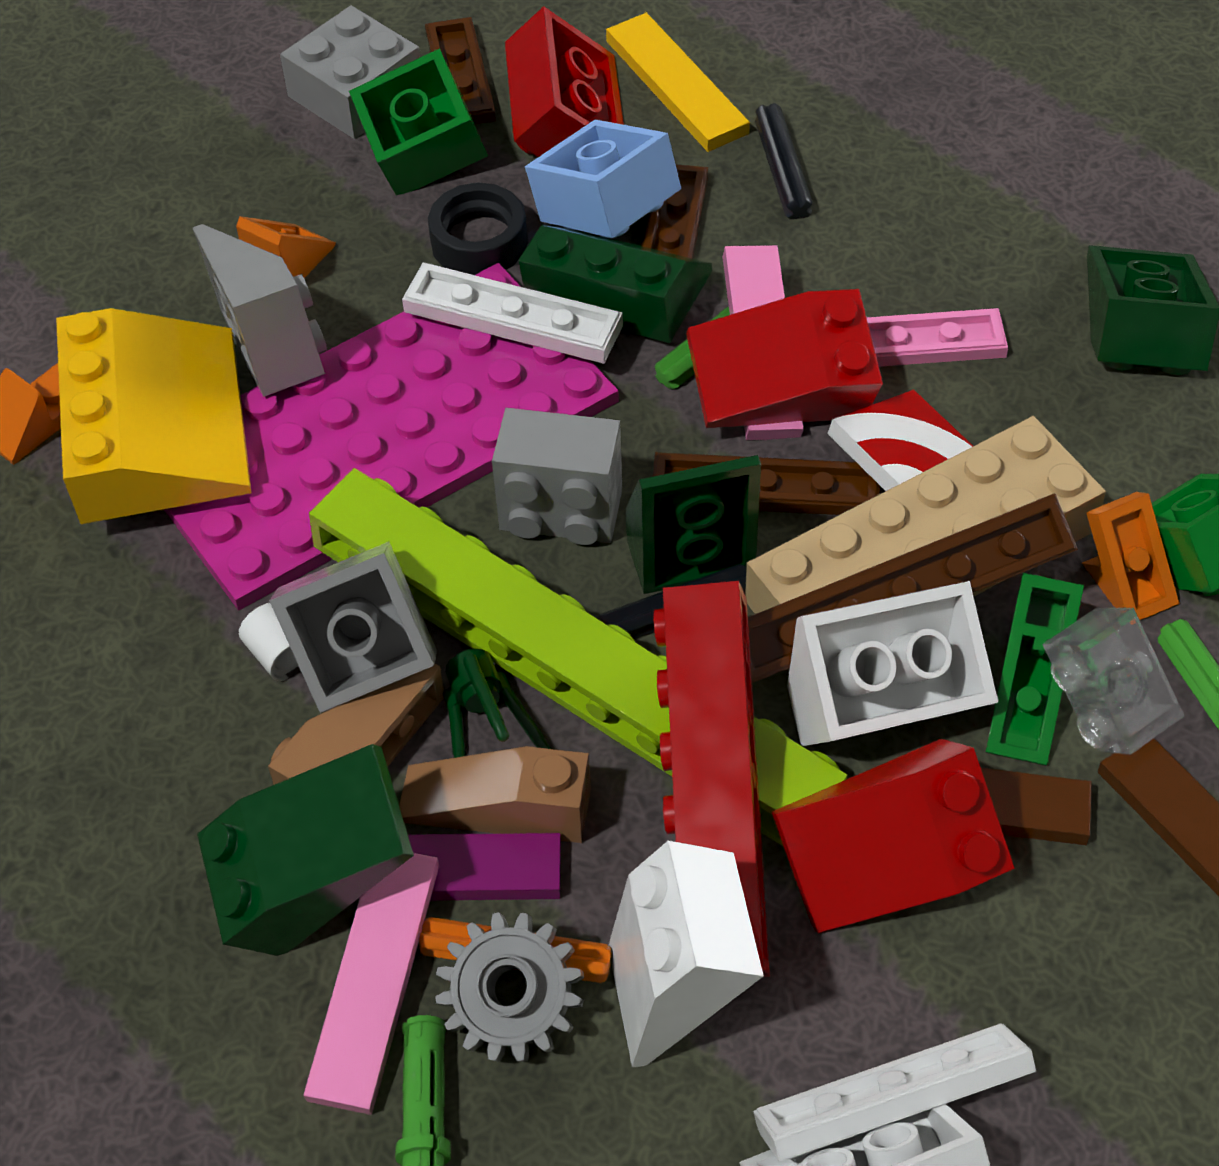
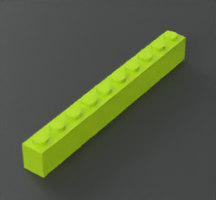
M353 468L309 512L313 544L316 549L333 560L340 562L389 541L422 617L472 649H483L489 652L494 663L664 771L660 755L661 732H670L669 708H661L659 705L657 671L667 669L666 656H656L635 643L629 633L621 627L606 625L587 613L583 606L571 596L565 594L558 595L539 583L526 568L516 564H508L492 554L487 546L476 537L471 535L463 536L444 524L441 518L431 509L423 506L418 508L399 496L386 481L379 478L372 479L356 468ZM754 717L761 833L783 846L772 811L847 779L848 774L841 771L837 764L827 755L818 751H809L788 738L785 732L774 722ZM672 770L664 771L665 773L672 776Z

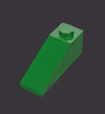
M1023 573L997 693L998 703H995L986 753L1047 766L1084 585Z

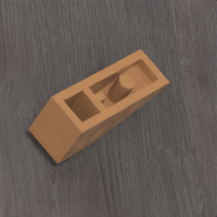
M434 663V666L340 704L307 720L292 738L284 739L274 751L271 763L268 765L273 785L370 744L382 747L388 767L444 699L440 666Z
M525 746L408 765L399 804L403 821L408 824L495 834L560 833L561 841L582 843L591 792L589 753Z

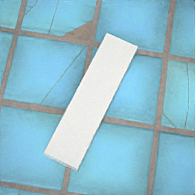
M424 262L402 298L405 313L605 364L623 326L622 312Z
M998 1024L759 1107L753 1112L761 1137L778 1161L782 1162L1034 1073L1036 1068L1032 1050L1004 1024Z

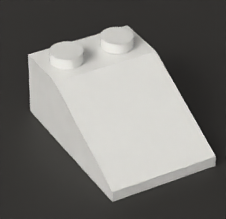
M667 841L628 875L609 946L612 951L611 965L632 1067H641L648 1065L764 975L734 853Z

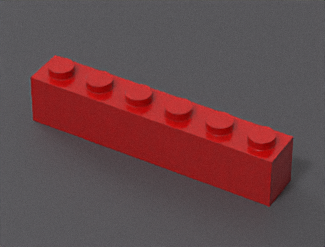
M739 581L663 588L664 608L654 610L656 643L658 647L666 646L667 669L657 671L658 700L661 708H669L670 732H661L660 755L663 770H672L673 795H665L663 797L665 831L667 835L675 834V840L679 843L734 853L763 977H770L747 598Z

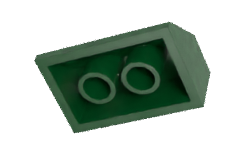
M541 225L518 260L524 288L622 312L623 326L621 331L667 343L672 341L712 273V263L611 238H603L599 235L570 228Z

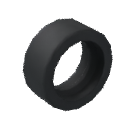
M476 182L459 185L444 192L432 204L428 215L433 256L444 268L476 275L499 263L507 270L516 264L526 249L528 238L523 203L512 191L497 184ZM476 217L494 218L508 226L502 234L489 240L477 242L460 240L448 233L455 224L465 219Z

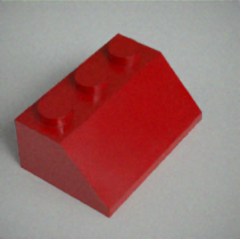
M544 6L505 41L514 142L524 152L539 157L595 119L624 125L614 54Z

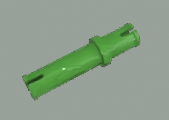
M418 1015L408 1018L407 1022L403 1023L402 1139L398 1140L395 1149L396 1162L401 1166H444L451 1160V1144L445 1138L444 1044L446 1027L444 1025L445 1021L436 1016Z

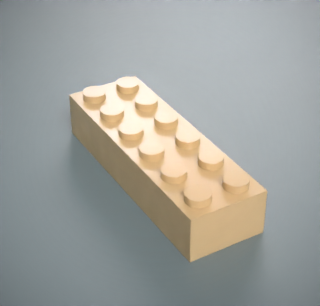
M1033 415L747 562L745 592L747 604L755 614L1054 493L1058 498L1076 542L1092 533L1086 512L1103 505L1106 491ZM995 583L986 588L973 592V597L993 587L998 583Z

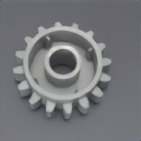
M499 912L493 913L491 920L492 930L486 933L478 925L471 922L467 925V930L472 941L466 947L451 941L447 946L451 954L457 958L455 966L437 968L436 975L450 981L451 985L449 991L435 996L436 1004L454 1006L456 1012L445 1022L446 1029L454 1032L466 1027L469 1032L465 1037L463 1047L468 1051L474 1052L484 1041L489 1042L487 1049L488 1060L500 1062L505 1054L506 1047H511L518 1062H526L529 1059V1045L536 1043L543 1051L549 1053L554 1049L550 1034L555 1029L570 1033L574 1028L570 1021L564 1017L568 1007H583L584 1000L571 993V984L582 980L584 972L578 968H567L565 961L572 956L575 949L569 942L556 947L550 945L557 929L549 923L543 925L536 934L532 933V917L526 913H520L514 928L508 926L504 915ZM508 970H521L527 981L524 997L512 1006L501 1005L495 994V985L498 978Z

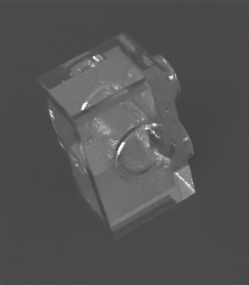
M1095 608L1042 644L1052 663L1051 674L1057 685L1066 692L1078 717L1077 727L1081 736L1097 751L1131 755L1185 716L1134 608Z

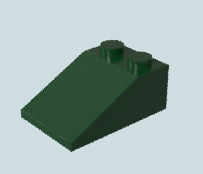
M1089 245L1087 251L1090 337L1097 361H1103L1105 365L1121 370L1133 369L1136 367V364L1157 366L1163 372L1176 375L1188 374L1190 369L1208 371L1219 320V304L1194 255Z
M758 455L638 480L626 507L627 543L644 594L662 591L666 587H676L737 564H743L747 568V562L756 558L761 462Z
M370 744L237 800L197 833L223 945L274 956L288 953L414 856L382 747Z

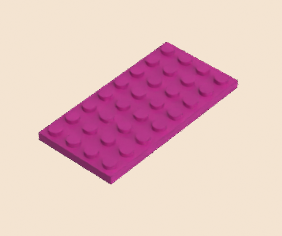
M499 263L475 275L521 287ZM402 312L320 354L325 374L264 397L258 386L240 395L252 493L164 509V511L239 611L276 591L278 587L288 584L332 560V558L314 547L309 512L353 468H356L372 479L379 478L386 481L399 496L418 508L421 506L428 507L493 471L492 459L505 408L592 417L618 403L619 392L588 359Z

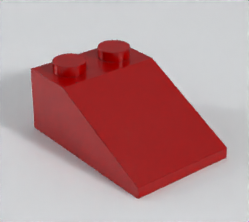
M859 289L803 292L689 327L686 333L706 428L794 421H828L872 405L883 385Z
M939 739L772 811L808 917L817 933L957 895L1015 869L974 747L945 739Z

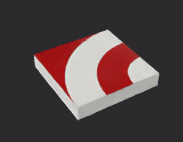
M915 390L834 418L827 433L885 491L973 447L963 435Z

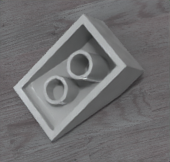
M204 224L193 227L220 310L228 327L232 328L234 339L262 396L270 395L325 374L319 353L327 350V346L316 319L308 321L305 308L313 306V301L302 274L293 277L283 258Z

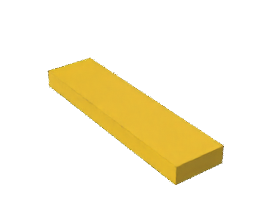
M647 12L606 29V41L707 152L749 134L750 122Z

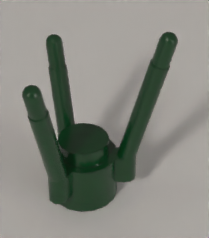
M470 649L450 659L446 665L445 672L451 686L443 692V697L449 711L452 754L454 758L466 756L462 709L464 707L471 713L485 712L497 739L500 742H506L509 739L508 730L497 706L500 697L532 743L537 748L552 749L539 727L512 690L506 673L496 671L489 652L483 649Z

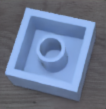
M596 119L525 166L541 222L596 234L603 238H615L623 235L628 231L631 224L645 214L661 208L666 199L681 190L668 133Z

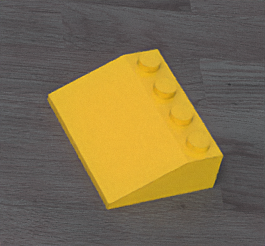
M114 308L81 312L75 315L56 318L63 480L80 524L252 493L232 328Z

